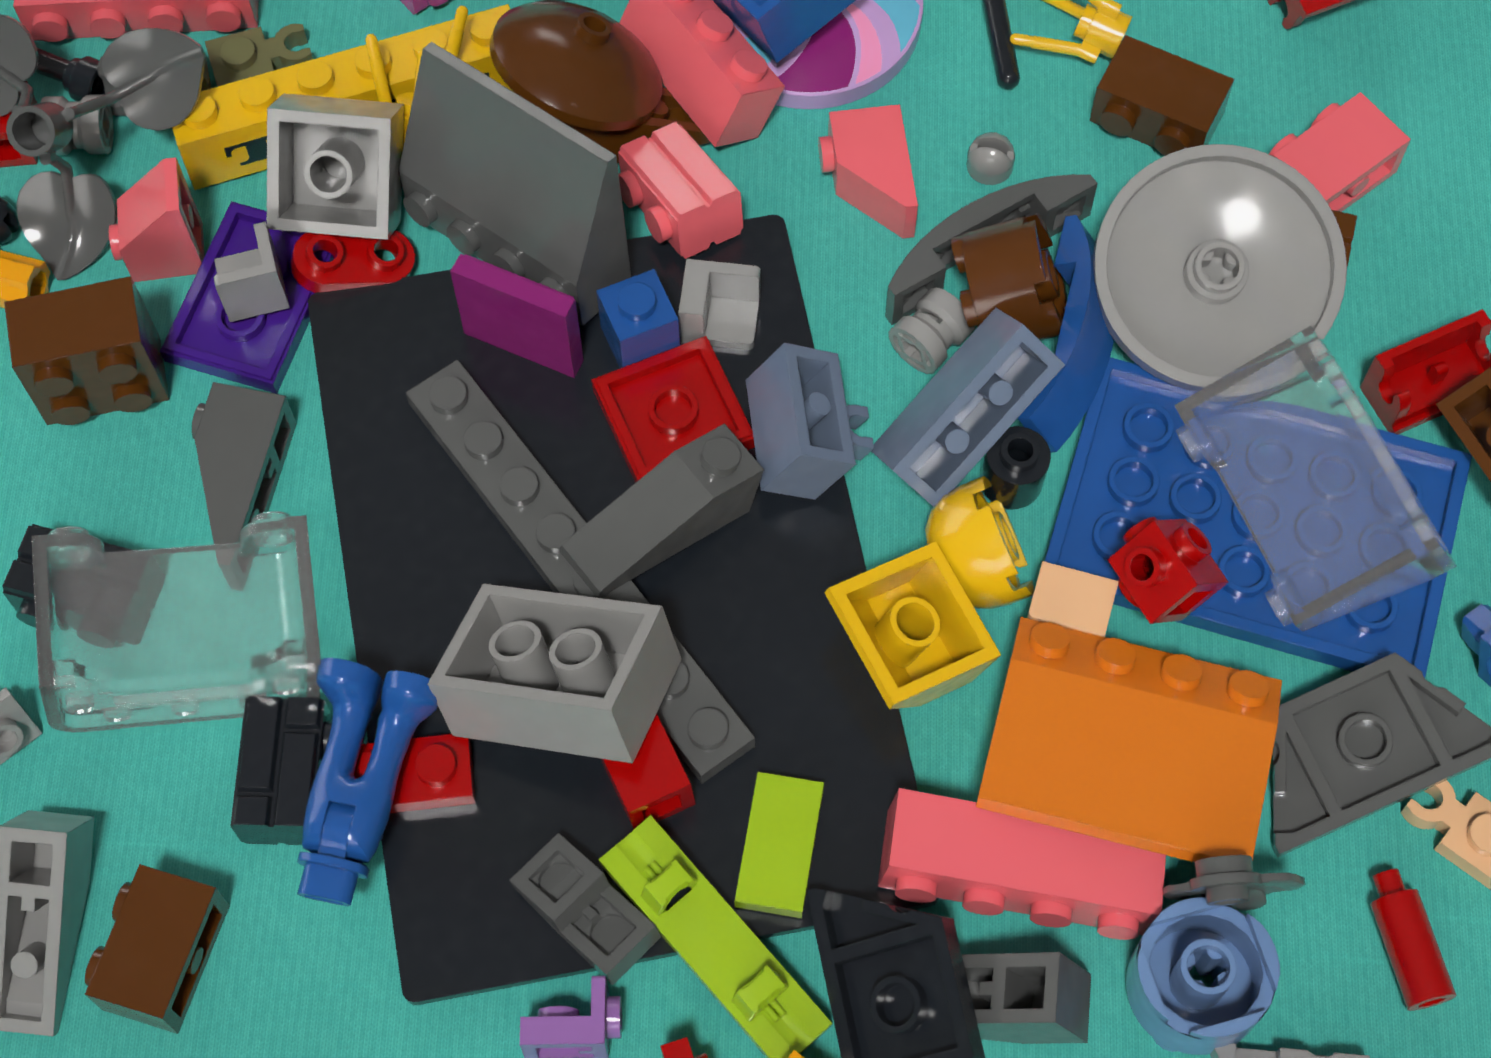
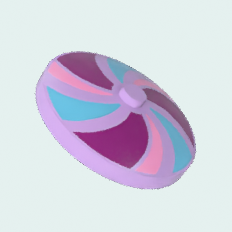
M856 0L778 63L733 20L732 22L785 85L775 105L794 109H824L862 99L882 88L902 70L914 52L919 39L923 0Z

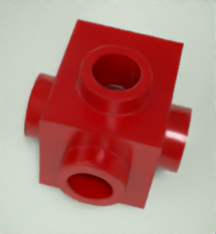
M1150 517L1139 522L1123 536L1126 544L1108 559L1119 576L1118 586L1122 594L1130 603L1140 608L1150 624L1182 621L1229 583L1210 555L1212 547L1207 537L1198 527L1187 522L1186 519L1157 520L1156 517Z

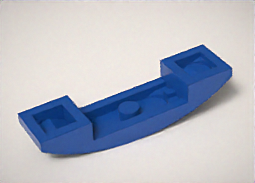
M1077 215L1065 216L1054 266L1070 287L1055 355L1065 366L1018 417V420L1024 427L1036 431L1045 439L1050 453L1057 452L1087 412L1104 377L1114 339L1103 319L1095 288L1093 272L1095 241Z

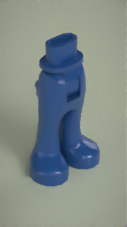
M323 658L319 663L316 680L317 685L333 706V717L325 752L306 805L302 846L303 849L309 852H300L297 862L305 867L297 895L331 904L351 906L358 878L367 879L370 869L363 863H369L376 853L380 841L383 839V833L388 823L394 800L398 776L411 738L419 723L431 716L437 710L438 705L436 697L428 686L430 680L428 677L396 670L388 671L383 682L380 675L367 666L345 659ZM381 694L382 711L378 718L373 750L365 773L361 777L355 778V766L361 745Z

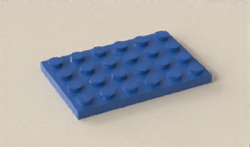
M1110 357L1099 389L1087 410L1045 562L1118 581L1119 576L1108 559L1126 544L1123 536L1129 529L1150 517H1156L1157 520L1186 519L1187 522L1198 527L1207 537L1212 547L1210 555L1229 583L1182 621L1175 622L1352 672L1396 652L1422 671L1425 678L1472 455L1242 392L1216 394L1186 390L1156 378L1137 364ZM1117 586L1113 604L1142 612L1140 608L1134 606L1125 598L1119 586Z

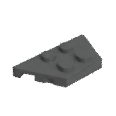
M1396 652L1281 704L1272 753L1273 850L1277 858L1490 761L1491 726L1464 708L1466 703L1447 689L1436 687L1427 681L1422 671Z

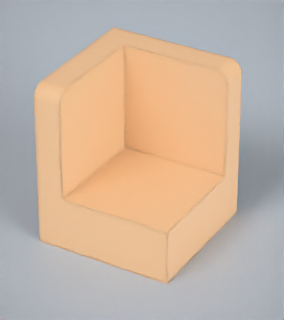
M1042 561L1027 618L1041 622H1052L1062 627L1105 637L1119 581Z

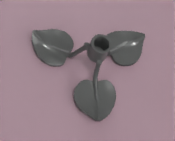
M0 14V116L12 112L6 126L8 140L19 153L31 157L39 156L41 164H51L60 171V173L54 171L40 172L27 180L19 191L17 198L18 221L28 242L46 261L57 280H65L78 274L95 262L109 244V225L117 224V203L108 183L96 174H81L73 177L72 166L56 155V151L66 147L73 136V120L122 99L125 114L136 125L156 131L175 127L190 116L199 100L206 54L199 43L177 31L162 28L133 30L116 38L108 46L101 59L102 72L115 90L66 109L53 102L31 105L34 89L25 81L31 78L37 70L39 60L37 47L24 25L10 16Z

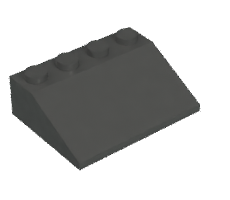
M430 42L422 50L399 167L405 196L403 204L407 213L419 225L423 227L431 226L448 237L452 244L463 254L469 256L473 254L484 262L574 297L578 322L581 326H584L599 312L596 290L631 278L616 155L435 43Z

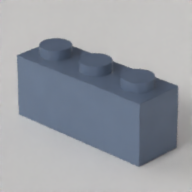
M995 307L874 443V449L871 452L934 507L945 494L954 490L1065 364L1022 323Z

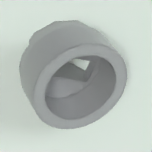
M986 132L976 137L970 145L967 155L966 166L970 176L977 182L985 185H996L1007 180L1012 174L1015 161L1013 145L1006 136L997 132Z

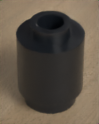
M1013 426L1009 427L985 455L980 477L985 476L992 484L991 487L983 490L985 496L991 502L998 500L1005 509L1014 510L1026 507L1037 499L1042 490L1051 461L1050 449L1045 439L1032 429Z

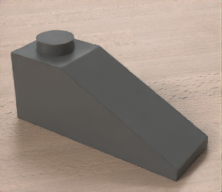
M213 382L206 404L200 403L195 410L192 420V437L195 439L217 563L230 588L243 591L297 423L284 395Z
M723 424L671 453L563 542L560 547V553L595 596L601 598L748 513L764 469L730 429Z
M1060 952L962 955L982 1040L1021 1044L1088 1043L1091 974Z

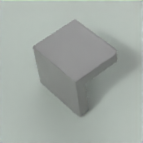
M266 221L253 224L258 249L214 259L217 274L214 276L215 287L230 322L290 308L279 257Z
M686 259L678 312L680 343H688L707 336L711 346L744 350L752 349L755 342L761 298V269L753 265Z

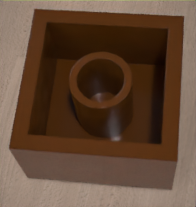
M131 276L4 302L12 368L47 425L57 423L61 425H75L86 421L91 416L115 411L138 412L148 408L153 403L170 400L164 360L160 353V336Z

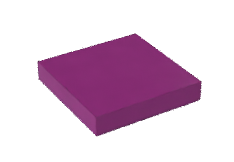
M460 254L450 273L464 334L575 378L584 362L574 297L467 254Z

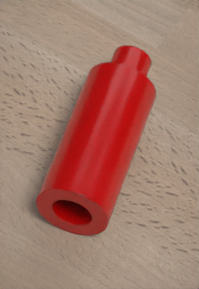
M1390 869L1374 875L1372 878L1379 898L1373 901L1370 906L1407 1010H1421L1455 998L1457 996L1418 889L1406 890L1399 869Z

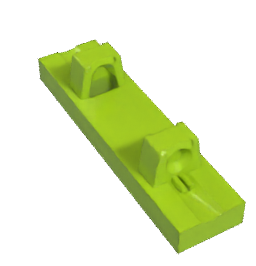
M651 815L599 859L603 869L640 912L656 925L660 935L766 1058H788L793 1050L801 1054L832 1026L833 1023ZM686 887L692 888L690 892L666 911L668 903L680 890Z

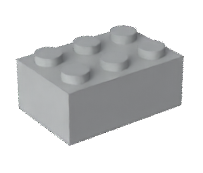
M483 584L431 676L428 686L437 699V705L452 736L633 763L682 658L664 609L660 605Z

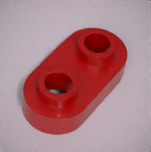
M396 230L388 240L304 233L294 246L291 271L295 280L303 288L313 293L384 285L397 282L411 275L415 262V253L410 241ZM380 249L388 250L394 255L395 259L390 261L381 260L376 256L375 251ZM324 250L331 253L334 260L323 262L318 260L313 253Z

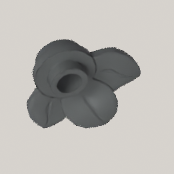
M1227 855L1195 861L1196 878L1190 879V882L1164 887L1163 895L1170 900L1206 897L1207 905H1227L1238 911H1247L1264 906L1267 902L1266 894L1297 890L1306 884L1305 877L1293 873L1261 874L1253 872L1251 856Z

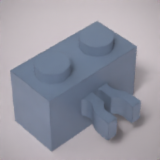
M783 343L745 380L756 459L764 469L760 480L761 491L815 500L856 465L855 460H862L874 449L873 438L858 436L851 430H856L869 418L868 408L860 405L846 406L837 353Z

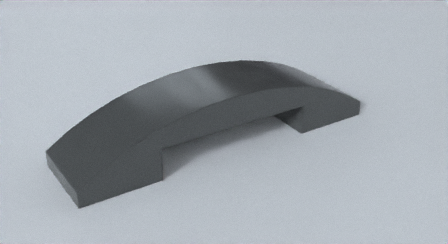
M1074 174L1029 180L992 192L951 214L916 244L896 270L888 285L885 317L891 325H894L903 316H910L917 311V302L930 288H944L946 270L956 265L951 245L952 238L964 235L966 232L1036 213L1041 215L1050 237L1062 231L1065 216L1077 215L1080 221L1090 216L1098 183L1091 175Z

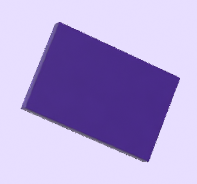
M231 201L160 349V353L165 362L277 394L310 322L308 300L314 293L303 288L295 280L291 271L294 246L305 232L269 229L279 257L290 308L230 322L215 287L214 276L217 274L214 259L258 249L253 224L265 221L267 224V211ZM319 250L313 253L320 261L330 262L334 260L333 255L327 251Z

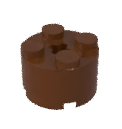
M1039 213L966 232L964 235L952 238L951 245L956 265L960 273L966 272L970 288L960 292L962 310L970 328L975 326L978 328L996 307L1022 323L1039 340L1059 335L1067 303V295L1063 277L1054 266L1048 249L1042 250L1043 248L1053 246L1046 224Z

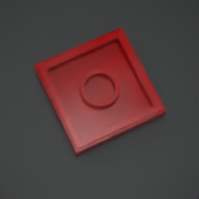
M707 336L591 379L593 391L635 483L671 453L723 424L730 429L747 450L755 448L753 431Z

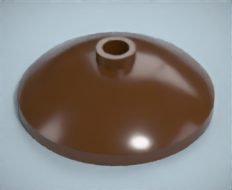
M535 1L508 10L499 18L490 39V55L498 74L516 94L561 122L597 131L627 130L646 122L653 115L659 104L663 90L662 79L650 52L631 31L602 12L565 1Z

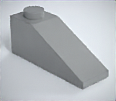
M28 810L0 825V1031L55 1036L59 1031L90 884L94 817Z

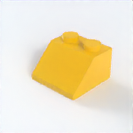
M936 541L833 585L824 592L889 709L920 707L967 685L1001 656Z

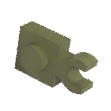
M303 24L287 25L281 28L275 37L269 39L264 38L260 26L205 41L217 86L313 59L310 48L291 51L296 46L308 43Z

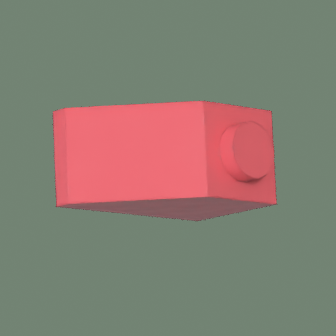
M900 104L829 112L828 136L818 137V150L822 173L832 172L835 194L901 238L915 237L918 203Z
M165 158L117 199L118 224L109 225V242L115 261H124L134 282L195 275L205 257L203 223L177 158Z

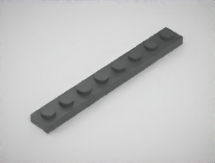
M456 360L407 391L406 396L409 405L552 591L555 593L597 598L560 553L561 544L582 528L586 522L462 364ZM631 580L601 597L603 599L649 604ZM673 634L682 660L656 714L673 748L700 783L703 784L754 748L755 737Z

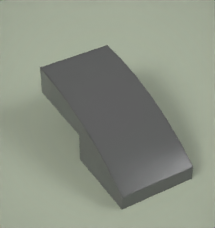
M559 833L509 880L512 886L596 971L602 976H606L607 981L611 985H614L662 937L656 925L609 884L605 874Z

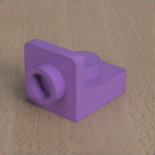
M606 976L591 977V1016H579V1010L573 1007L548 1006L538 1010V1017H520L519 1045L524 1058H609V1039L622 1037L621 996H609Z

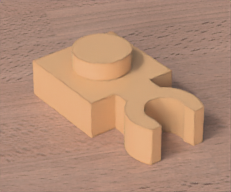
M1447 780L1424 790L1425 793L1430 794L1434 798L1436 809H1426L1415 800L1410 799L1400 812L1403 818L1414 827L1420 829L1435 828L1444 836L1434 850L1491 890V802L1475 792L1466 805H1463L1456 800L1454 789Z

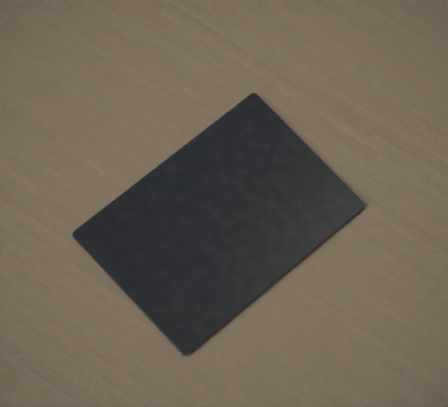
M778 215L744 219V228L739 235L718 245L712 242L709 249L687 258L753 265L761 269V298L754 347L750 350L712 346L751 429L752 424L745 380L783 343L815 349L784 219ZM652 235L627 239L631 277L655 269L679 320L678 312L686 259L680 256L667 240L658 243ZM450 270L404 277L397 282L384 285L317 292L311 295L308 300L357 663L377 672L383 682L388 671L396 670L431 678L483 584L553 592L409 405L406 396L407 391L458 360L586 523L635 484L634 478L592 388L591 379L620 369L601 329L599 312L584 326L579 324L584 362L575 378H572L464 334ZM755 447L749 449V453L757 461ZM844 475L815 500L761 491L759 483L748 513L631 580L649 604L663 607L672 633L755 737L754 748L703 784L700 783L676 752L691 783L696 805L657 823L758 939L814 929L807 892L802 919L735 908V895L758 772L824 782L807 890L814 888L825 889L913 910L933 906L939 900V898H936L935 901L929 903L909 902L898 898L895 895V890L878 887L887 811L899 788L918 791L899 709L888 708L824 593L829 587L866 572ZM381 694L366 731L368 743L375 742L378 718L382 711ZM439 707L431 716L419 723L412 738L451 734ZM471 739L476 804L390 813L381 842L401 988L407 1002L412 1005H422L596 971L523 898L509 880L559 833L605 874L609 884L635 906L599 863V859L633 831V827L600 758ZM686 887L680 890L668 903L666 911L690 892L692 888ZM661 937L636 963L676 956L677 953Z

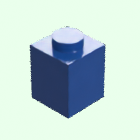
M655 269L596 290L601 329L619 368L680 346L679 320Z

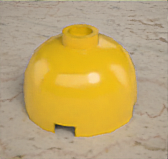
M985 476L960 485L945 494L931 509L925 526L927 545L935 541L939 545L974 608L995 609L1033 596L1034 585L1032 580L1020 585L1016 566L1021 568L1028 564L1003 504L998 500L988 503L981 492L992 486L989 479Z

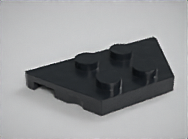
M814 888L806 891L841 1058H985L953 918L825 889Z

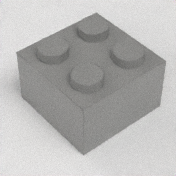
M286 93L267 108L268 229L388 240L401 223L402 183L399 167L403 152L404 104Z

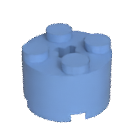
M1206 897L1185 899L1174 903L1160 912L1156 919L1148 926L1132 953L1126 974V990L1129 1004L1138 1022L1161 1048L1171 1052L1178 1051L1192 1055L1211 1054L1215 1048L1239 1043L1265 1015L1278 986L1280 977L1279 958L1276 947L1267 930L1250 914L1244 915L1227 905H1207ZM1193 966H1195L1200 976L1211 974L1214 982L1210 987H1205L1201 980H1193L1189 974Z

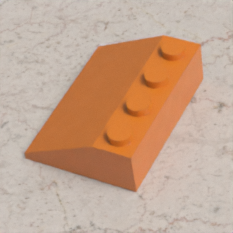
M1020 617L976 807L1191 862L1227 855L1251 856L1253 861L1278 726L1282 680L1263 676L1250 670H1239L1197 660L1184 654H1173L1131 644L1118 638H1107L1062 627L1052 622H1041Z

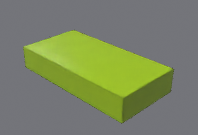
M763 772L757 773L734 901L735 908L802 919L824 782Z

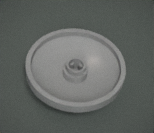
M1211 144L1185 148L1170 153L1154 161L1128 181L1110 205L1100 226L1093 252V272L1098 302L1106 327L1118 346L1131 360L1148 373L1171 385L1196 392L1223 394L1251 390L1269 384L1295 369L1317 348L1331 329L1340 310L1346 286L1347 261L1344 241L1337 220L1326 200L1306 177L1287 163L1265 152L1237 145Z

